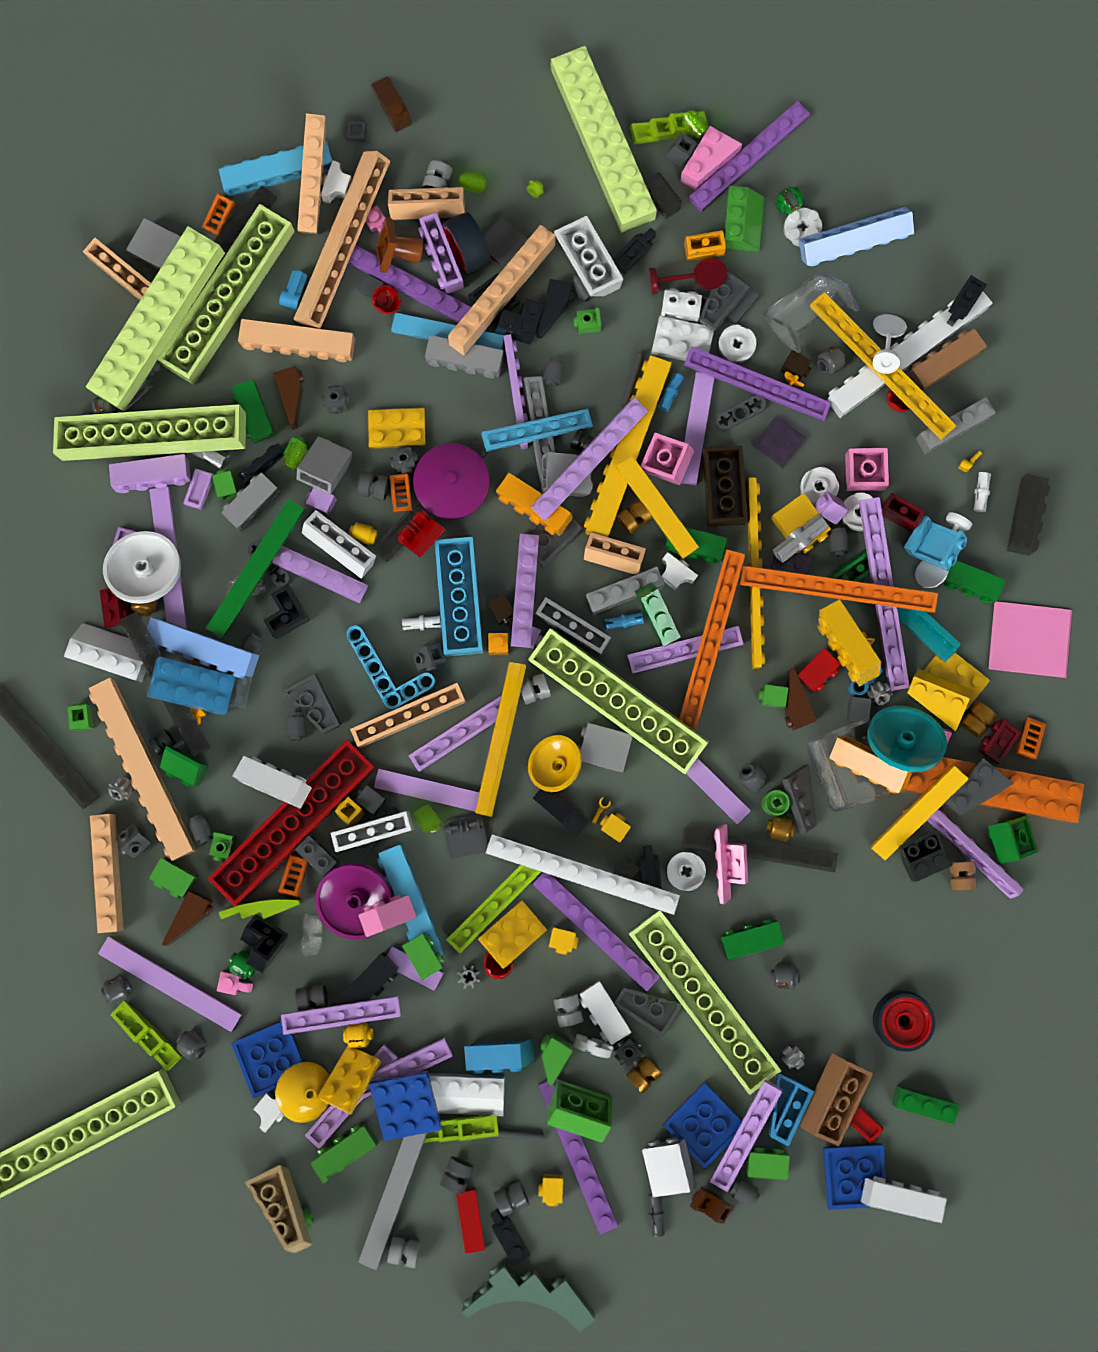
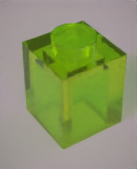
M429 803L412 814L425 834L428 832L433 834L440 829L439 825L442 821Z

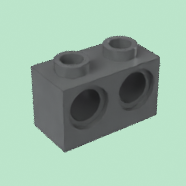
M309 835L295 849L323 877L339 864V861L313 835Z

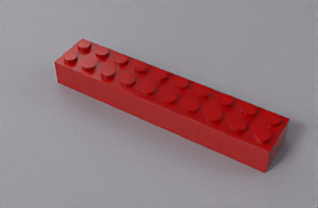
M346 740L307 779L306 784L311 787V790L301 809L284 802L207 879L234 906L240 905L337 808L338 804L345 800L377 767L351 741Z

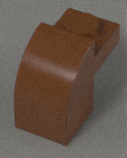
M701 1187L699 1191L694 1193L690 1207L695 1211L702 1212L715 1222L721 1224L725 1223L734 1207L705 1187Z

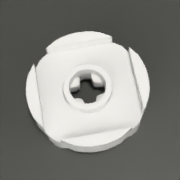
M799 208L797 211L789 214L784 223L785 236L796 246H799L800 238L820 233L822 230V222L817 211L808 208ZM801 223L805 224L808 227L805 229V231H802L801 228H798V226L801 225Z
M732 325L726 328L719 338V352L729 362L736 364L746 362L755 352L756 338L754 333L748 328L741 327V325ZM734 340L742 343L740 348L733 347Z
M817 467L809 470L803 476L800 490L801 494L804 493L814 505L826 491L836 496L839 491V483L831 470ZM821 482L824 490L817 491L814 485Z
M855 493L849 496L843 502L849 511L842 517V523L851 530L863 531L861 516H857L855 510L859 509L860 500L873 497L866 493Z
M678 853L671 858L667 865L668 880L679 890L692 891L698 888L705 878V864L699 856L693 853ZM683 866L691 868L692 871L689 872V877L681 875Z
M576 1034L573 1047L584 1052L586 1050L599 1057L610 1058L613 1050L612 1045L603 1043L602 1040L592 1037L590 1040L584 1035Z

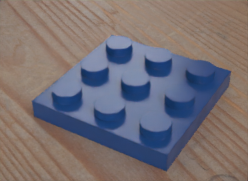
M282 1021L231 1043L252 1098L276 1089L278 1080L286 1069L296 1063L304 1062L293 1033L283 1035Z
M428 1071L371 1081L369 1084L384 1141L440 1131L442 1129Z
M703 1082L663 1123V1126L674 1137H678V1140L685 1139L688 1152L706 1168L731 1143L742 1120Z
M867 1144L823 1147L828 1210L871 1207L861 1202L866 1178L873 1179L874 1176L886 1179L884 1145Z

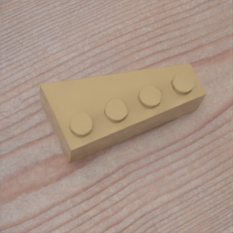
M279 1165L245 1182L286 1251L296 1253L313 1245L288 1168Z

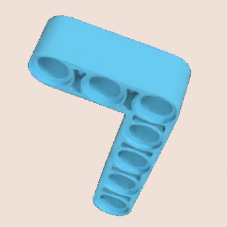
M355 625L348 628L346 635L381 699L389 709L395 710L407 705L435 688L436 680L430 673H422L396 688L363 629ZM354 631L361 632V636L357 640L352 639ZM364 647L370 648L368 656L361 655V650ZM374 663L380 666L379 671L376 673L370 671V667ZM426 677L432 679V684L429 687L422 685V681ZM382 680L389 681L387 689H380L379 684ZM408 687L415 688V694L411 697L405 694ZM393 696L398 697V704L390 706L389 699Z

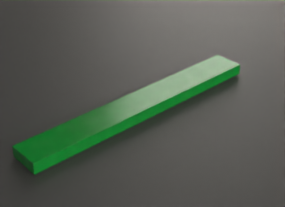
M290 499L286 501L207 625V630L224 639L304 513V508Z

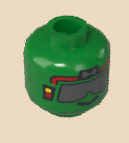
M788 186L777 194L775 206L780 213L792 214L802 207L804 196L799 188Z

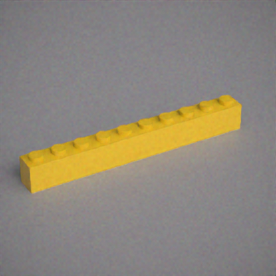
M650 355L649 360H645L641 371L644 374L642 378L638 377L635 386L638 390L636 396L632 394L631 399L635 397L648 412L619 441L617 447H614L610 453V458H612L611 464H606L603 473L606 476L604 483L600 481L597 493L600 494L597 500H593L590 508L593 513L591 518L587 517L584 528H587L586 534L588 535L595 533L609 538L628 483L616 466L631 455L637 461L672 363Z

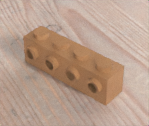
M975 328L969 332L967 330L963 331L957 336L959 339L956 341H948L939 352L934 350L926 356L927 359L921 362L919 360L911 366L912 370L908 374L911 380L924 391L981 354L987 348V345Z

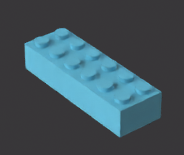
M473 537L436 540L435 554L444 655L449 657L482 654L484 652Z

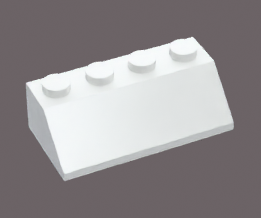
M587 216L554 231L555 236L590 296H605L620 289L623 277Z
M82 623L70 638L64 657L142 683L155 647Z
M428 1073L439 1114L503 1116L504 1075Z

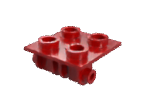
M423 510L417 512L412 518L415 522L409 521L412 526L410 527L406 524L405 526L408 530L404 527L397 537V540L419 558L424 555L446 530L427 516Z

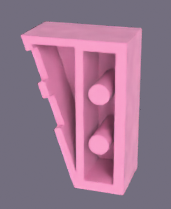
M710 126L683 169L680 182L697 190L741 151L742 144Z

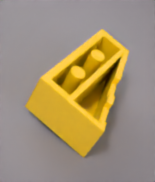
M917 669L908 690L910 696L954 731L958 728L973 692L969 688L921 669Z

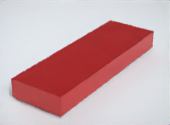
M476 1189L465 1190L463 1194L456 1193L465 1254L485 1251Z

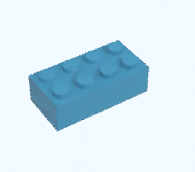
M158 657L154 665L147 697L223 716L228 710L236 676Z

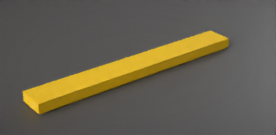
M509 662L475 813L492 817L525 674L526 665Z

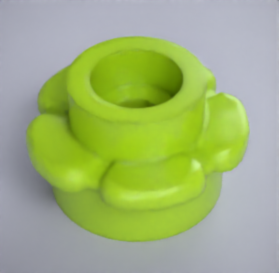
M538 180L529 181V185L526 188L533 197L538 198L539 195L544 193L542 183Z

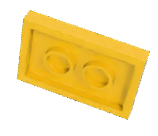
M425 409L368 410L369 448L426 447Z
M956 653L945 663L935 654L923 669V671L973 690L965 710L970 707L990 681Z
M520 901L480 936L478 940L504 969L545 933L547 929L527 905Z
M347 1046L317 1098L351 1115L382 1062L374 1056Z

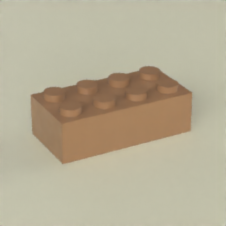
M832 1053L798 1126L813 1136L839 1146L873 1073Z

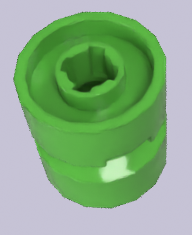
M773 790L763 796L761 806L766 814L771 816L782 815L788 810L790 800L785 792Z

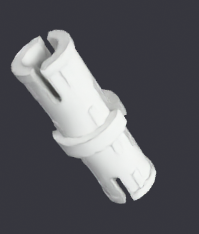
M978 473L977 489L974 491L976 494L974 511L986 512L988 495H990L989 483L991 473Z
M420 615L417 618H402L403 630L420 629L423 631L425 628H442L441 615L432 617Z

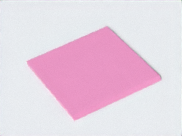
M995 602L988 669L1067 678L1072 610Z

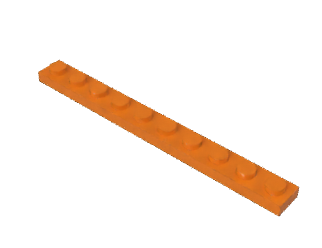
M727 549L679 718L695 731L697 730L745 554Z
M744 565L740 585L934 613L938 593Z

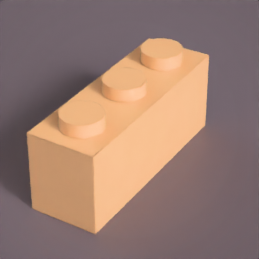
M590 533L585 548L584 560L637 575L640 572L646 548Z

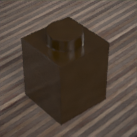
M791 350L780 371L783 373L786 371L790 372L793 376L797 375L799 377L798 381H800L802 377L806 378L812 368L809 365L812 360Z
M504 593L487 603L499 625L502 623L507 625L513 621V608Z

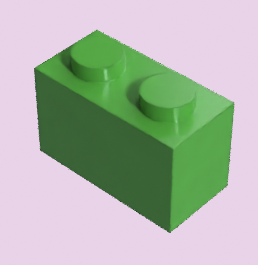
M160 858L149 879L154 881V886L160 889L165 887L170 890V895L180 899V897H185L188 891H191L199 876L167 858Z
M425 933L402 946L421 980L444 967L442 963L445 962L440 952L436 953L432 947L435 944L430 935L426 936Z
M753 1146V1149L750 1150L747 1156L746 1174L748 1177L788 1180L789 1154L784 1152V1149L772 1148V1151L765 1150L761 1146Z

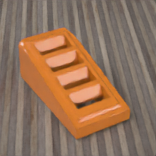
M217 193L202 228L219 236L237 203ZM221 203L227 204V208L221 206ZM220 209L224 211V214L222 215L216 211ZM214 215L221 218V221L213 219ZM210 222L217 224V229L209 225Z
M408 473L390 475L393 512L413 511ZM400 483H405V484H406V485H404V486H396V487H395V484H400ZM406 489V492L396 493L397 490ZM407 496V499L396 500V497ZM408 502V506L397 507L399 503Z
M1027 717L1014 753L1031 760H1036L1046 724ZM1030 724L1040 727L1039 730L1030 728ZM1028 731L1037 734V736L1028 735ZM1026 738L1035 741L1034 744L1026 742ZM1024 745L1032 748V750L1029 751L1024 749Z
M293 855L289 856L278 890L280 895L294 899L299 898L308 862L304 858ZM292 863L300 864L302 868L294 867ZM290 870L298 872L300 875L290 874ZM288 878L297 880V884L288 882ZM286 886L295 888V890H287Z

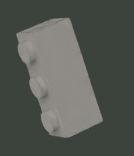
M261 472L250 480V484L246 488H242L236 494L237 497L232 502L229 501L225 504L221 513L241 532L280 493V490Z

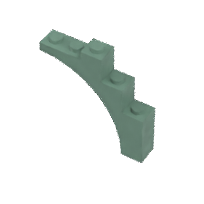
M505 1262L502 1265L496 1264L489 1271L488 1280L491 1284L486 1283L479 1289L480 1293L475 1297H468L463 1302L464 1306L462 1308V1313L467 1319L479 1310L493 1304L508 1301L530 1302L557 1312L568 1320L579 1333L595 1321L594 1312L566 1276L556 1278L549 1288L536 1269L531 1272L529 1270L526 1271L519 1281Z

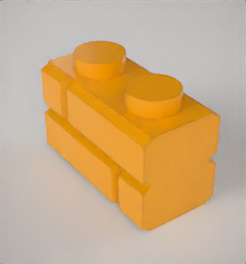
M723 230L686 236L684 247L687 261L724 256L726 245Z

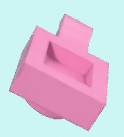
M377 205L370 209L365 223L372 233L377 230L380 234L385 217Z
M222 971L217 991L237 995L238 990L249 993V991L252 992L253 984L240 981L241 978L233 973Z

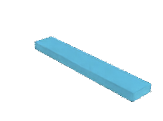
M395 313L391 332L429 340L430 335L448 339V335L456 325ZM484 331L474 344L502 350L504 335Z
M583 409L483 431L481 435L487 452L572 433L577 430L590 429L593 427L589 410Z

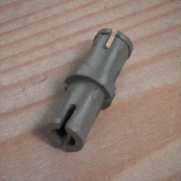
M652 1193L648 1195L650 1213L648 1214L651 1219L652 1236L662 1237L665 1233L661 1196L653 1197Z

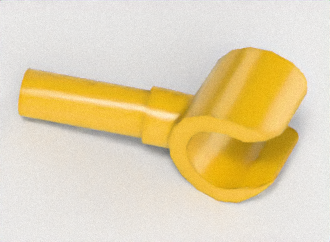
M978 451L970 461L963 459L958 468L968 472L973 463L982 455V452Z
M604 797L599 800L598 811L592 819V822L595 824L601 813L608 809L611 801H609L607 806H603L601 801Z

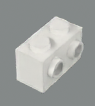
M677 289L665 290L661 316L698 323L702 295H698L697 292L693 291L683 293Z

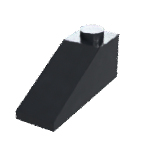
M554 279L549 280L537 331L538 338L541 339L568 308L569 301H573L575 291L572 290V283Z
M540 789L533 797L538 804L576 836L589 822L556 792H547Z

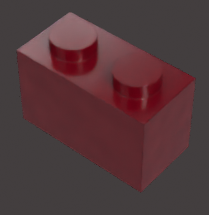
M891 493L886 498L881 507L883 517L910 532L917 527L925 513L921 508L894 493Z

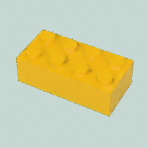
M839 599L819 610L818 629L823 636L826 635L828 638V645L831 650H836L839 655L838 660L843 667H847L851 681H856L858 686H861L878 677L881 661L841 600Z

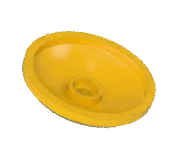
M553 735L543 739L535 746L529 757L528 773L531 781L538 788L547 792H557L567 788L573 783L580 772L582 764L580 749L573 740L566 736Z
M299 1062L286 1069L280 1076L275 1090L276 1103L281 1113L288 1119L299 1123L313 1121L324 1114L329 1104L319 1100L317 1096L329 1078V1073L322 1066L313 1062ZM311 1091V1096L307 1098V1092Z

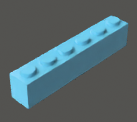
M325 141L323 172L329 171L332 163L327 141ZM298 146L289 151L282 150L270 156L263 155L255 160H244L235 165L228 164L220 168L219 173L227 197L301 178L304 146Z
M402 844L378 853V864L381 869H385L387 876H384V878L392 887L393 897L399 894L401 898L409 896L417 918L404 922L408 928L406 934L409 941L422 933H425L426 936L429 934L435 944L432 946L435 952H440L443 955L445 953Z

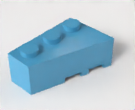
M533 1038L516 1042L515 1040H508V1042L473 1043L464 1047L466 1071L473 1070L474 1074L485 1073V1070L499 1073L503 1072L504 1069H510V1072L522 1071L523 1067L535 1062Z
M779 1072L775 1075L774 1084L783 1090L771 1111L768 1134L771 1138L789 1146L815 1091Z

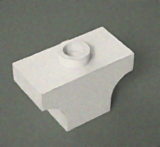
M332 161L328 175H325L323 178V189L320 195L323 202L328 204L336 198L344 199L352 181L351 175L342 172L339 162Z
M668 552L663 557L662 562L665 565V572L661 576L663 582L674 590L685 582L693 584L698 575L688 568L689 565L684 560H677Z
M271 1091L266 1093L253 1109L261 1117L259 1128L264 1132L275 1121L279 1123L284 1117L277 1106L275 1095Z

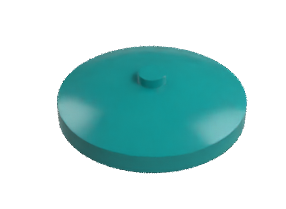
M892 706L882 709L872 718L867 732L869 745L877 757L889 766L902 771L922 772L930 770L940 763L947 749L946 734L940 724L927 713L913 707Z

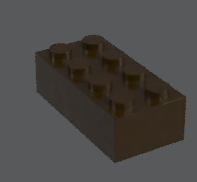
M742 445L704 448L702 458L707 527L746 525L748 516Z

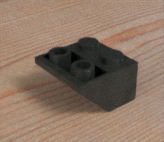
M936 830L899 846L904 867L910 880L913 882L920 881L952 866Z

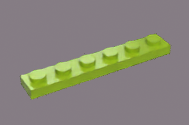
M520 865L446 940L461 954L542 871Z

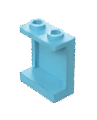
M923 515L905 544L904 549L910 556L949 571L951 566H954L959 552L965 548L967 537L963 531H953L933 523L929 517Z

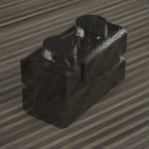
M660 172L645 182L654 205L659 212L661 211L665 219L670 218L681 209V199Z

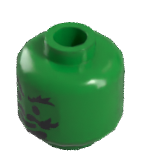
M241 950L238 953L234 952L228 961L230 963V972L241 979L251 978L255 974L256 969L246 964L250 953L245 950Z

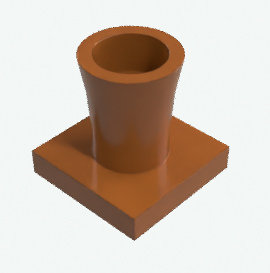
M386 217L376 245L380 272H388L392 257L418 264L422 255V238L396 236L393 219Z

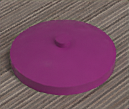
M449 443L434 447L423 455L416 466L413 484L420 504L429 513L442 519L455 520L467 517L481 507L488 495L490 479L485 462L474 450L461 444Z
M346 863L333 868L323 877L316 891L315 905L318 916L330 931L347 939H365L368 937L365 935L358 915L365 912L364 908L381 901H384L385 904L390 903L389 898L393 897V893L387 880L374 868L360 863Z

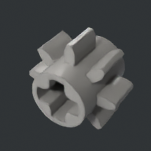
M880 681L874 682L869 687V691L866 692L869 699H872L871 703L874 704L876 702L878 705L886 704L892 695L889 685L887 683L882 684Z
M126 777L113 778L109 783V794L115 800L128 799L132 794V784Z
M464 965V972H457L461 976L458 983L463 982L465 984L464 989L467 988V985H471L474 989V982L481 981L477 978L480 971L475 972L473 970L474 965L470 969H467ZM468 972H471L474 980L471 979L467 982L464 974L467 975Z
M788 1045L782 1050L784 1056L781 1059L790 1070L794 1067L799 1070L805 1065L802 1061L805 1056L797 1046L791 1048Z

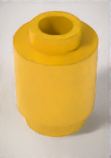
M358 522L355 525H351L349 536L357 542L366 545H374L376 542L378 530L374 529V527Z

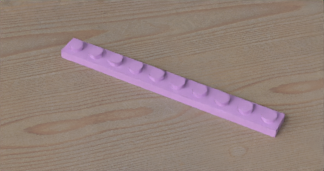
M880 497L860 500L859 507L872 584L894 587ZM875 604L887 682L890 690L910 688L897 607Z

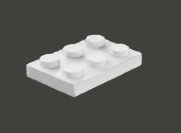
M660 316L651 354L685 361L691 346L709 353L714 332L705 325Z

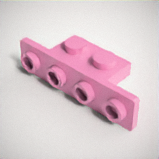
M722 824L716 828L714 839L717 843L715 857L718 861L716 876L719 879L717 895L720 898V904H725L731 900L730 883H748L746 844L728 843L727 824Z

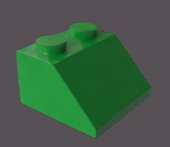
M168 746L164 749L160 768L165 770V775L173 779L175 776L182 779L180 783L190 788L192 785L199 786L209 767L186 753Z
M1027 815L988 826L989 837L993 842L994 853L999 864L1021 860L1038 853Z

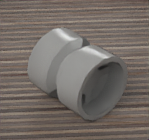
M430 161L427 169L428 175L424 178L422 189L447 188L452 168L440 161Z
M543 673L533 676L532 680L528 678L523 680L521 693L525 705L536 702V698L542 700L551 697ZM538 685L539 691L534 692L533 686Z
M570 994L553 999L555 1010L559 1012L557 1015L559 1027L584 1022L582 1010L578 1009L580 1005L578 994Z
M393 1236L387 1263L399 1265L402 1262L405 1267L415 1268L420 1241L409 1240L405 1242L404 1238Z

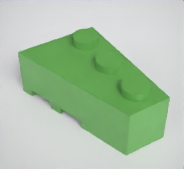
M360 1123L356 1124L350 1129L351 1133L346 1136L341 1134L333 1140V1145L330 1147L325 1145L316 1151L318 1155L310 1164L323 1184L328 1181L329 1177L337 1172H341L344 1170V1167L358 1160L378 1145L379 1142L367 1123L362 1126Z

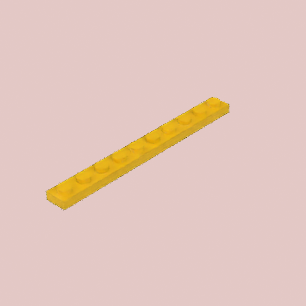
M825 292L810 304V308L940 440L944 439L956 428L957 425L899 367L896 371L889 374H883L875 370L873 367V357L881 349Z
M748 478L749 566L762 568V558H759L762 541L758 539V532H761V521H758L757 515L761 511L760 502H757V495H760V484L756 482V478ZM750 586L752 669H760L762 664H765V653H762L761 645L765 643L764 634H761V626H764V615H760V607H763V596H760L761 588Z

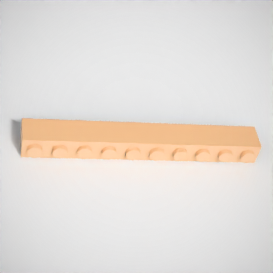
M378 151L363 152L293 319L304 327L321 329L390 164V160Z
M108 678L90 687L91 694H89L92 703L96 704L99 709L97 711L99 718L106 723L107 728L105 730L116 744L114 749L119 756L121 755L124 761L122 762L124 770L127 773L129 772L132 777L130 782L133 788L138 790L140 794L138 798L141 805L146 807L148 811L147 818L149 822L154 824L157 829L155 834L158 840L162 841L165 846L163 850L168 859L171 858V861H177L196 851L193 840L116 681Z

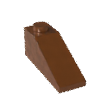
M388 76L372 83L371 86L395 132L412 125L410 114Z
M293 366L273 374L289 424L295 430L298 425L303 395L302 382H305L302 372Z
M791 668L788 670L787 676L788 695L785 709L787 717L784 719L788 728H792L794 731L817 720L795 668Z
M188 891L161 945L168 946L202 921L205 916L208 917L213 909V906H211L213 900L195 891Z

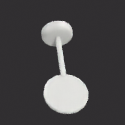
M883 314L874 319L873 328L880 335L886 336L885 349L878 351L873 357V367L880 373L889 374L896 371L900 366L899 355L895 351L890 350L891 337L902 336L906 332L907 325L898 316Z
M949 512L946 517V521L953 527V531H957V529L968 531L973 525L967 518L957 513ZM922 561L916 569L915 579L922 587L933 588L943 583L949 571Z

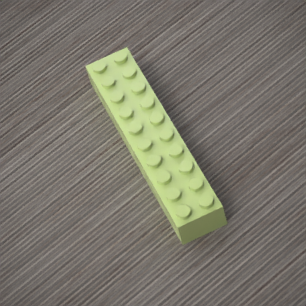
M586 46L552 58L551 71L620 232L623 233L655 220L657 210Z
M261 204L258 205L157 360L163 367L193 385L196 383L295 231L291 222Z
M187 226L86 385L87 389L125 412L156 363L159 355L224 256L225 252L220 245Z
M239 404L54 417L53 454L62 461L246 448V412Z
M554 628L549 629L528 659L684 774H686L709 742L705 737Z
M657 910L628 932L749 1095L759 1089L765 1079L769 1081L781 1071L661 910Z
M162 1068L0 1152V1198L181 1104L166 1070Z

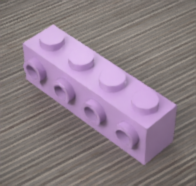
M437 212L420 218L421 227L418 230L421 238L426 239L427 244L424 246L428 256L432 255L434 260L431 262L433 270L439 273L440 278L437 280L440 288L445 289L446 294L463 289L462 277Z
M185 454L109 464L111 487L118 493H128L129 490L144 491L150 487L164 488L171 484L180 486L186 482H191L189 460Z

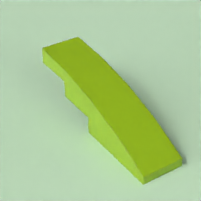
M700 111L672 113L666 118H652L649 122L632 123L629 128L633 144H642L674 139L681 132L688 136L708 130L705 112Z
M301 899L262 900L229 908L219 912L222 920L240 913L242 919H246L261 912L263 919L300 905L303 902Z
M126 1000L110 1014L135 1043H139L150 1057H154L166 1071H170L183 1057Z
M497 1115L440 1119L442 1129L427 1133L424 1143L453 1140L463 1141L499 1136Z

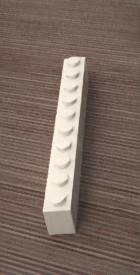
M982 292L968 315L963 320L958 318L953 327L946 323L952 315L948 312L953 303L952 301L947 305L948 309L944 312L941 309L934 314V319L929 323L927 320L918 327L919 330L913 333L911 331L903 338L904 341L902 343L893 344L890 350L895 351L899 355V368L904 372L988 310L992 305V301L987 295ZM867 365L858 371L860 374L856 377L852 375L843 382L844 386L841 388L837 386L828 393L830 396L827 401L831 402L830 407L839 418H842L886 385Z
M491 835L486 851L487 854L673 915L680 895L495 835Z

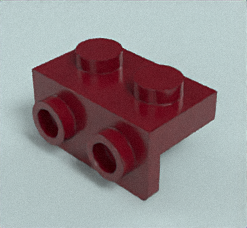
M109 588L100 590L104 628H112L122 624H134L131 603L118 598Z
M1006 718L1000 721L996 720L991 727V730H993L989 736L986 735L980 743L982 747L979 751L997 764L1002 762L1022 733L1010 725Z

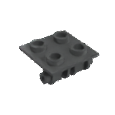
M481 814L444 821L451 859L487 851L488 843Z

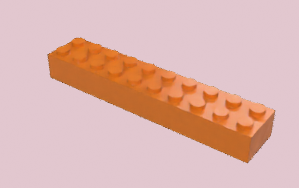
M943 757L934 768L922 772H913L904 791L924 794L953 764L967 776L976 766V763ZM995 767L1014 784L983 802L980 806L1063 822L1078 823L1084 784Z

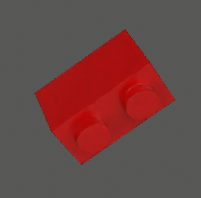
M824 648L797 675L801 684L811 693L815 690L819 692L826 685L824 681L828 677L832 679L840 671L838 667L841 664Z

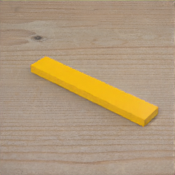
M631 455L616 466L618 471L647 508L682 559L697 550L699 546L634 457Z
M953 764L871 845V849L886 861L969 778Z

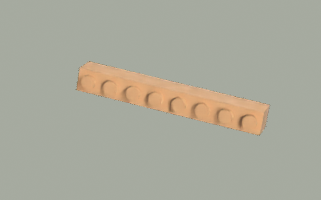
M542 225L536 229L450 332L448 340L452 348L463 356L468 352L555 247V234Z

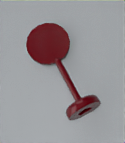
M707 258L701 260L696 265L694 273L658 278L656 268H649L652 295L659 292L658 283L689 278H694L695 282L704 289L719 288L727 278L726 266L718 259Z

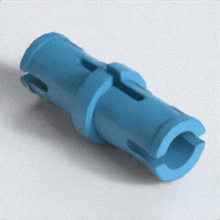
M672 373L667 387L663 390L664 394L658 404L659 409L666 410V412L669 411L672 401L678 395V388L684 378L682 375Z
M642 612L630 615L621 614L619 617L604 619L606 631L621 627L626 629L627 626L644 624Z

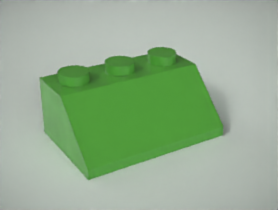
M729 186L724 223L725 245L727 249L759 252L764 196L748 187Z
M554 1031L550 1035H545L540 1048L542 1049L541 1056L548 1084L551 1086L573 1051L572 1042Z
M557 1080L548 1108L547 1125L602 1143L612 1127V1097Z

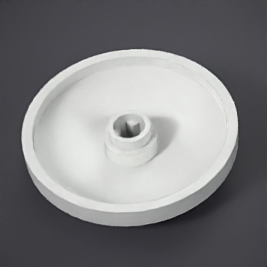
M150 531L131 533L118 540L108 551L103 563V576L113 594L126 602L137 604L149 603L166 595L176 584L181 572V559L174 544L165 536Z

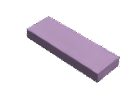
M392 946L387 955L399 967L397 972L433 991L437 988L444 974L441 971H437L426 979L421 980L405 952Z

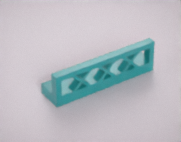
M897 607L899 621L944 663L959 649L961 644L926 611Z

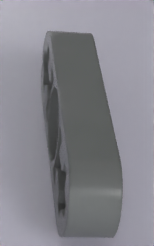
M755 395L720 413L715 420L716 428L719 431L725 432L760 414L766 406L765 399L762 396ZM754 401H756L757 403L760 402V408L758 409V407H753L750 410V414L748 408L753 406ZM743 409L746 415L743 418H738L735 415V411ZM729 413H731L732 419L727 422V426L724 424L720 425L721 418L727 420L730 418Z
M255 541L248 546L250 556L255 552L253 548L258 547L260 542ZM274 565L265 574L279 588L289 585L291 581L290 575L284 568L280 567V570H277L279 566ZM278 571L281 576L286 575L284 577L285 582H277L279 578L273 573Z

